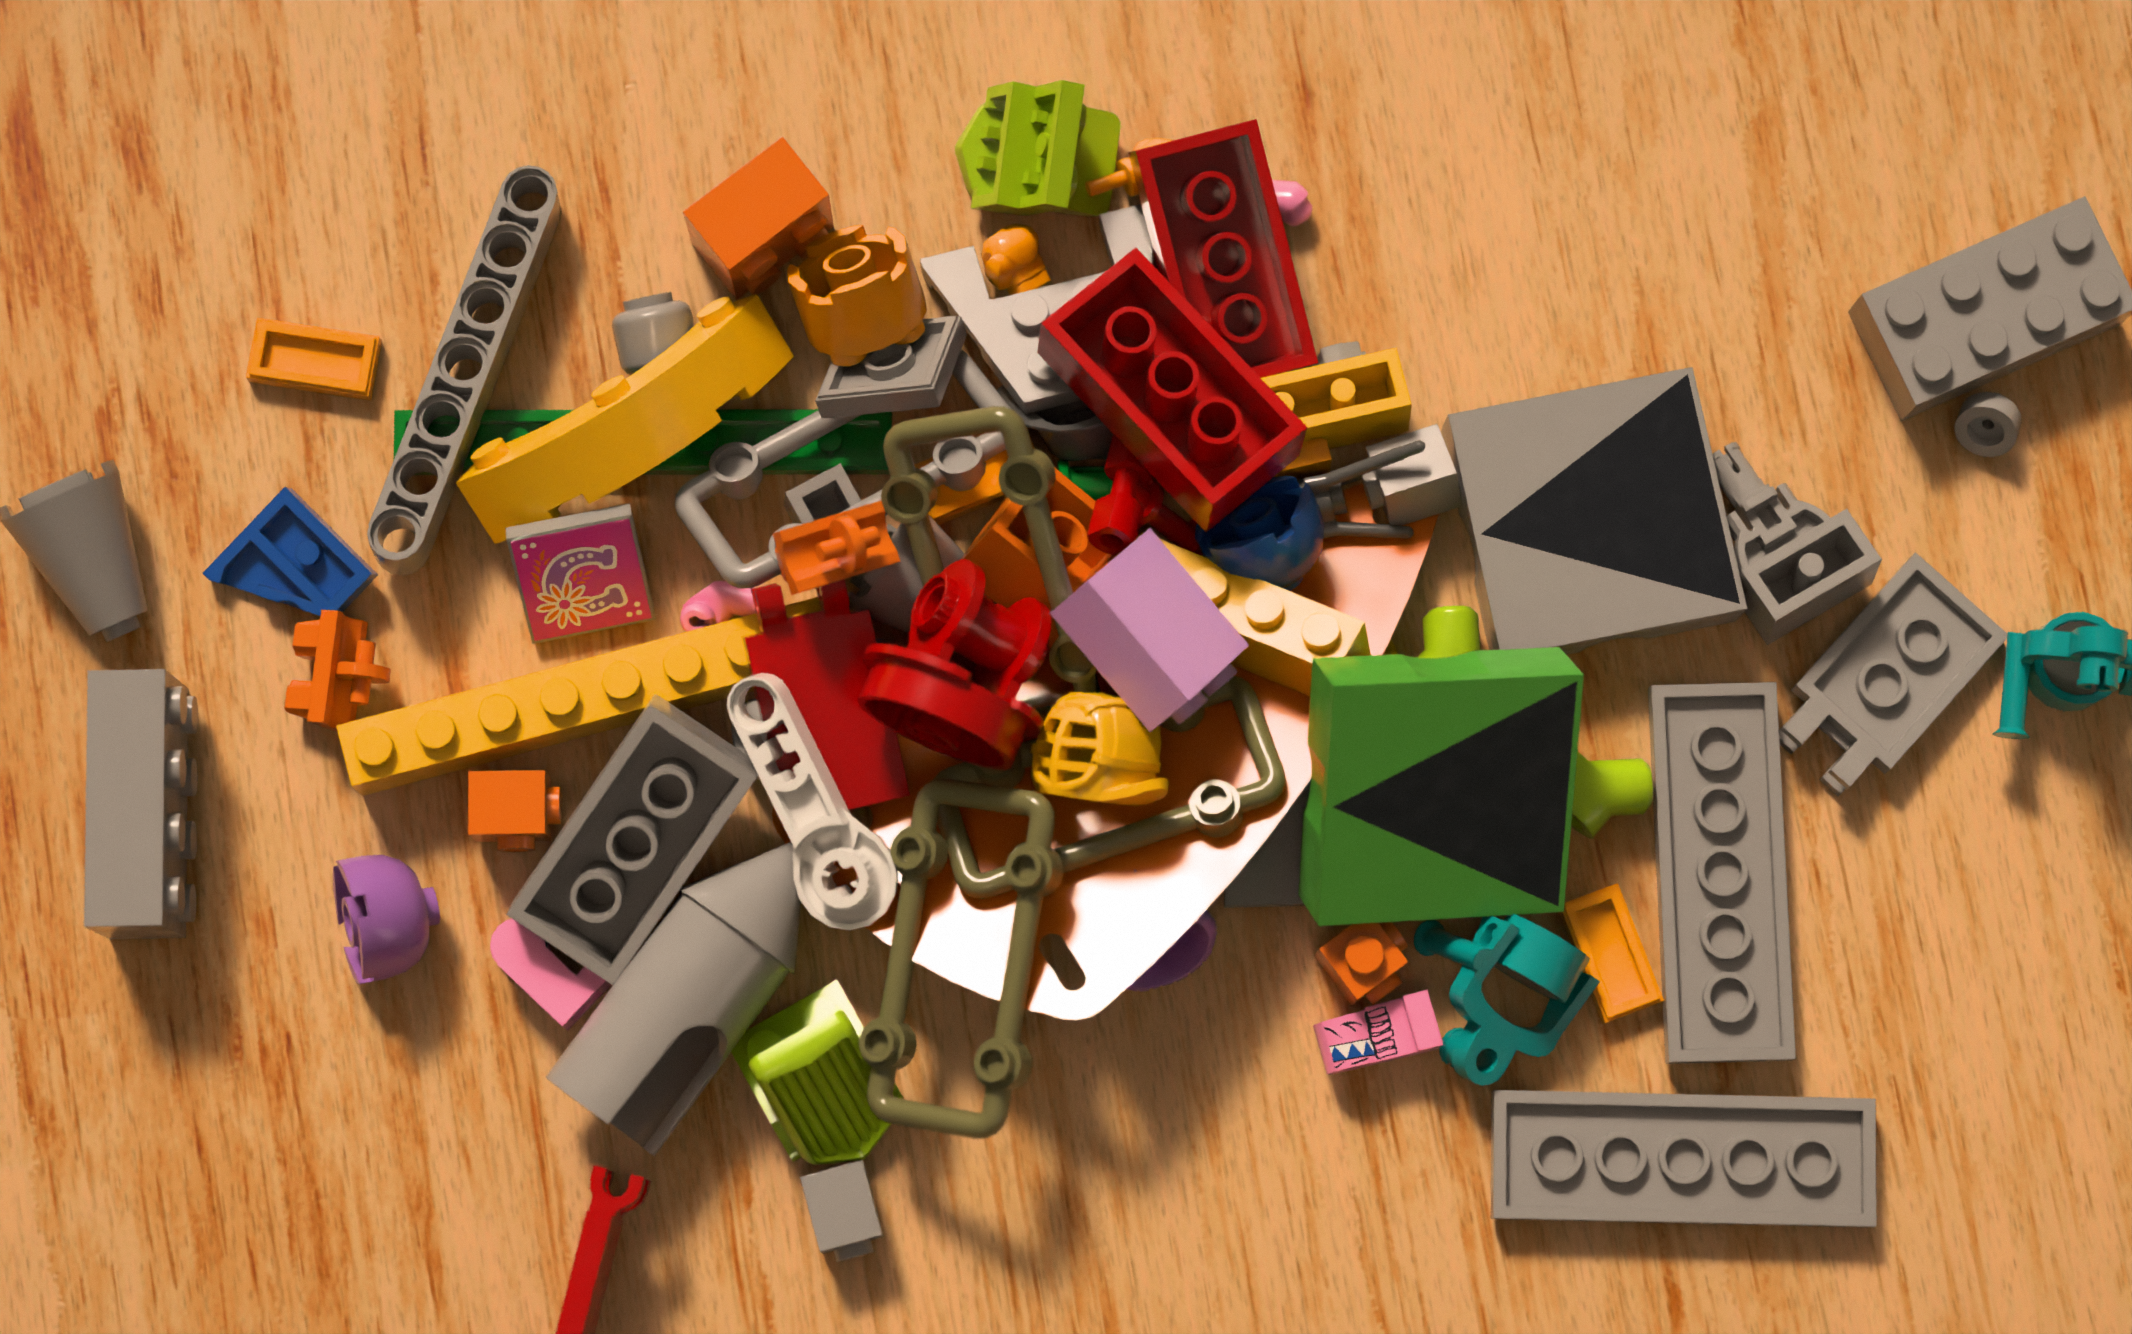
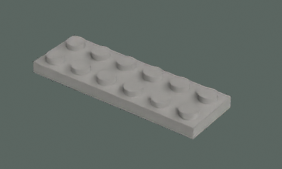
M1777 683L1651 685L1648 688L1661 981L1664 999L1662 1003L1665 1064L1795 1060Z
M1491 1091V1219L1877 1227L1876 1099Z

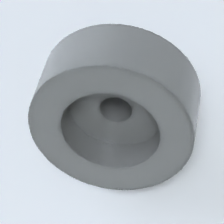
M1981 392L1968 397L1960 408L1955 422V435L1965 449L1976 455L1984 457L2000 456L2008 452L2016 442L2022 422L2020 411L2010 399L1999 393Z

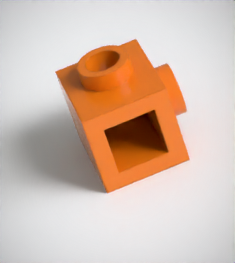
M545 770L468 771V835L475 842H497V851L532 852L535 851V841H551V825L562 824L563 800L561 787H551V777Z
M1392 922L1351 924L1320 947L1314 957L1351 1006L1365 996L1374 1005L1403 983L1397 972L1408 963L1401 953L1408 945Z

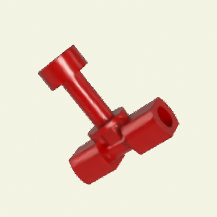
M1113 434L1104 467L1106 475L1113 481L1110 494L1097 499L1095 502L1087 533L1089 542L1102 552L1116 555L1133 543L1138 537L1140 527L1148 523L1172 541V544L1203 556L1195 540L1197 522L1194 519L1189 522L1185 521L1162 503L1164 498L1163 488L1156 482L1151 481L1153 476Z

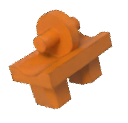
M882 500L773 533L777 561L782 577L788 583L791 595L901 562L898 551L888 534Z
M321 610L320 619L295 624L292 645L295 656L307 660H315L312 681H291L290 685L287 686L284 708L290 714L307 719V722L338 732L336 725L356 720L357 705H368L371 684H387L390 682L391 669L374 664L376 643L366 641L368 622L347 617L339 610Z

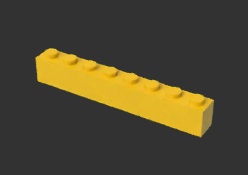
M818 597L785 605L787 618L821 611ZM757 614L747 615L336 725L351 786L360 795L365 796L630 725L636 722L655 693L681 711L727 699L735 684L751 676L742 637L761 633ZM752 686L747 693L753 692L754 687Z

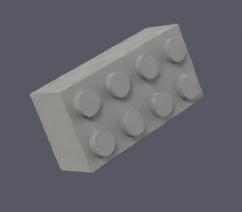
M2086 196L1867 291L1861 294L1848 313L1900 420L1903 421L2121 325L2132 315V289Z
M166 669L88 670L84 927L108 939L186 938V922H194L196 917V890L194 884H186L187 859H195L197 852L196 824L194 821H187V796H196L198 787L195 758H188V734H196L198 729V703L196 696H188V688Z
M655 693L522 886L506 915L611 985H614L758 777L750 757Z

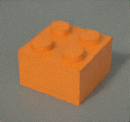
M783 137L683 211L692 245L736 300L748 291L752 295H758L768 289L781 276L782 273L779 270L781 266L797 254L802 259L807 258L808 255L805 247L814 240L828 234V231L834 227L829 194Z
M1055 468L1056 479L1046 497L1074 593L1118 554L1110 555L1102 552L1089 542L1087 533L1096 501ZM1005 496L961 559L970 560L983 569L986 579L984 593L993 599L994 602L1009 608L1020 599L1033 597L1047 605L1050 612H1052L1023 507ZM1052 616L1051 631L1048 639L1049 647L1059 637Z

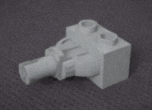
M1733 442L1724 447L1726 454L1723 455L1719 449L1712 455L1720 488L1735 508L1734 512L1727 516L1731 537L1735 542L1734 551L1748 608L1745 614L1764 642L1769 645L1872 585L1882 559L1848 509L1830 518L1818 507L1797 500L1786 483L1777 486L1776 490L1773 486L1770 487L1769 484L1765 485L1740 451V446L1737 442Z

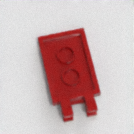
M845 579L815 588L821 611L787 618L781 585L773 583L751 588L761 633L742 637L751 676L759 673L773 674L783 680L789 688L848 810L910 796L897 733L869 716L857 702L870 672L863 663L862 656L868 645L876 643L869 609L865 608L850 612ZM753 686L761 721H767L774 712L775 703L773 697L763 687ZM785 723L765 732V741L788 731ZM782 749L783 755L775 760L776 765L781 772L790 769L794 773L793 767L801 762L800 757L796 751L786 753Z
M593 1165L590 1177L592 1200L589 1211H586L555 1334H595L623 1225L622 1218L626 1213L638 1209L644 1203L651 1185V1181L645 1177L631 1174L627 1191L621 1196L614 1197L611 1192L614 1172L607 1168Z

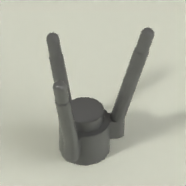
M1418 440L1326 474L1297 479L1301 488L1304 487L1305 482L1311 487L1318 502L1324 521L1323 539L1335 536L1411 538L1414 530L1409 526L1337 522L1336 515L1348 513L1343 485L1361 480V475L1423 452L1426 447L1425 443Z

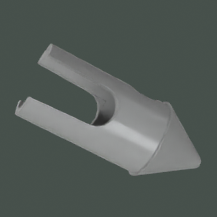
M790 842L682 886L679 890L681 894L546 1076L549 1081L607 1124L611 1123L653 1156L664 1145L788 973H795L801 901L799 900L793 879V845Z

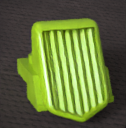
M1060 80L1033 86L1012 81L987 87L985 103L976 110L955 145V154L964 183L972 197L971 209L1022 216L1057 212L1095 217L1106 213L1110 207L1112 190L1090 197L1087 193L1085 182L1115 172L1121 128L1119 117L1112 112L1086 107L1083 103L1084 84Z
M837 980L748 1029L731 1051L770 1124L793 1162L801 1157L814 1165L863 1160L870 1154L892 1125L878 1119L868 1104L867 1088L871 1066L863 1059L859 1048V1038L864 1026ZM894 1083L893 1097L904 1099L896 1083Z

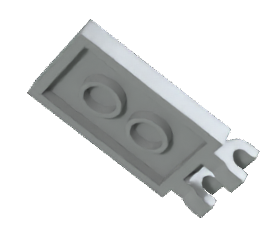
M1915 552L1791 689L1804 704L1779 730L1780 745L1792 754L1811 736L1817 727L1837 743L1845 752L1819 779L1837 796L1845 789H1848L1870 763L1874 764L1885 774L1891 770L2007 639V633Z

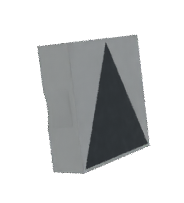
M1693 367L1448 414L1441 433L1457 472L1462 506L1458 507V511L1469 533L1475 559L1474 584L1489 650L1560 647L1568 655L1581 652L1588 647L1613 639L1654 638L1735 622L1748 609Z

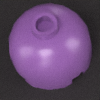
M366 855L336 861L338 866H333V892L336 915L339 925L344 922L347 938L351 946L344 947V951L357 984L387 979L406 972L418 963L425 953L429 943V926L440 923L439 905L433 887L422 889L415 872L401 860L389 856Z

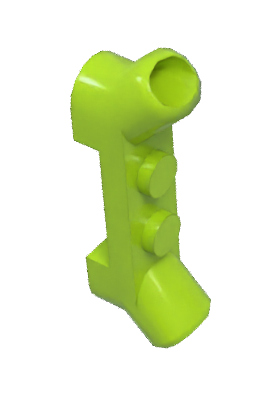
M1437 607L1430 610L1423 617L1424 650L1418 658H1445L1481 650L1478 613L1471 607ZM1577 751L1572 828L1582 835L1593 839L1611 816L1644 814L1649 809L1653 800L1652 772L1650 765L1643 759L1588 761Z

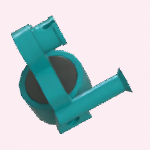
M2086 612L2065 613L2049 621L2040 629L2030 630L2025 634L2008 632L1999 729L1992 733V735L2007 739L2030 738L2024 730L2028 687L2032 694L2046 706L2064 712L2084 710L2118 689L2119 695L2131 696L2132 640L2128 639V632L2114 628L2103 618Z
M1516 914L1506 915L1504 920L1494 916L1482 917L1473 941L1445 931L1444 926L1436 920H1426L1421 923L1414 934V946L1421 955L1433 956L1437 954L1462 965L1450 987L1449 997L1452 1006L1458 1014L1468 1022L1464 1028H1453L1442 1038L1443 1046L1439 1048V1054L1445 1064H1450V1067L1454 1068L1460 1077L1481 1086L1491 1085L1499 1080L1517 1050L1536 1057L1547 1056L1551 1053L1565 1029L1600 983L1593 976L1583 973L1590 960L1585 953L1559 936ZM1493 967L1528 988L1550 998L1540 1023L1534 1027L1514 1025L1496 1013L1487 1003L1481 991L1482 982Z

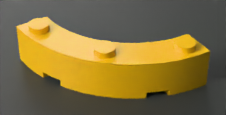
M755 294L734 302L728 296L711 302L698 312L699 322L679 340L625 379L623 375L616 376L598 386L591 394L593 400L553 422L505 443L503 438H496L478 448L470 457L474 464L455 483L494 544L506 541L507 527L558 518L560 515L558 508L581 494L588 504H591L633 481L720 423L722 419L716 410L728 400L739 396L741 400L751 398L777 375L794 355L758 295Z

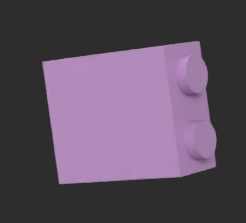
M1151 528L1050 612V615L1149 732L1170 716L1179 725L1208 701L1201 690L1203 689L1209 697L1236 675L1238 671L1231 662L1249 646Z

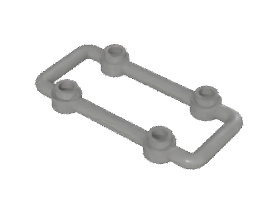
M961 349L952 374L979 408L1005 406L1011 409L971 357ZM818 410L754 446L744 442L724 444L712 454L709 461L710 470L689 480L680 488L675 498L676 512L728 584L740 589H748L759 586L778 575H782L775 554L776 544L773 535L769 540V552L744 564L700 503L720 492L732 499H744L756 492L762 481V469L861 415L822 419ZM1000 432L982 434L976 438L968 436L939 441L933 450V462L920 469L932 476L937 487L944 484L955 491L970 490L983 477L986 469L985 461L1006 450L1002 434ZM882 490L844 511L880 501ZM792 523L779 528L774 533L798 525H802V523Z

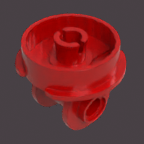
M960 559L948 565L941 573L930 578L920 590L911 610L912 623L907 648L883 643L870 644L866 647L862 660L870 672L857 702L863 711L873 719L919 745L979 767L1007 770L1012 767L1023 739L1037 737L1044 726V721L1040 714L1034 708L1017 700L1016 697L1021 685L1036 674L1047 655L1052 623L1050 609L1047 605L1033 597L1020 599L1009 608L998 603L994 605L993 599L984 595L986 579L983 569L970 560ZM953 651L977 664L974 682L970 681L972 677L971 672L949 662Z

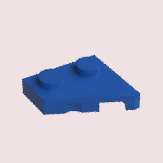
M284 487L202 573L208 580L232 586L321 616V610H339L344 612L378 576L292 488Z

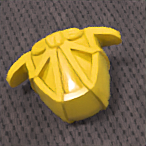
M1068 693L1057 700L1056 704L1051 708L1044 721L1041 733L1038 734L1036 743L1031 744L1030 753L1033 754L1030 777L1036 791L1091 801L1134 806L1146 805L1162 799L1167 794L1169 781L1166 778H1155L1156 773H1160L1161 763L1159 762L1161 751L1160 725L1149 732L1119 696L1106 693Z

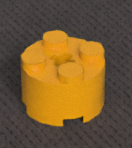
M854 225L830 232L805 247L809 258L798 267L790 264L787 269L788 283L808 340L820 353L830 355L834 365L849 367L858 364L864 360L867 353L882 350L894 343H912L918 340L926 330L923 322L927 312L926 298L906 238L894 227L888 226L885 235H867L864 225Z

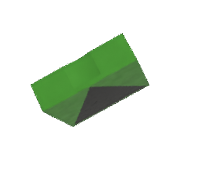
M1560 647L1480 650L1445 658H1418L1403 654L1313 658L1307 742L1311 757V785L1308 800L1303 811L1298 895L1318 926L1564 912L1584 674Z

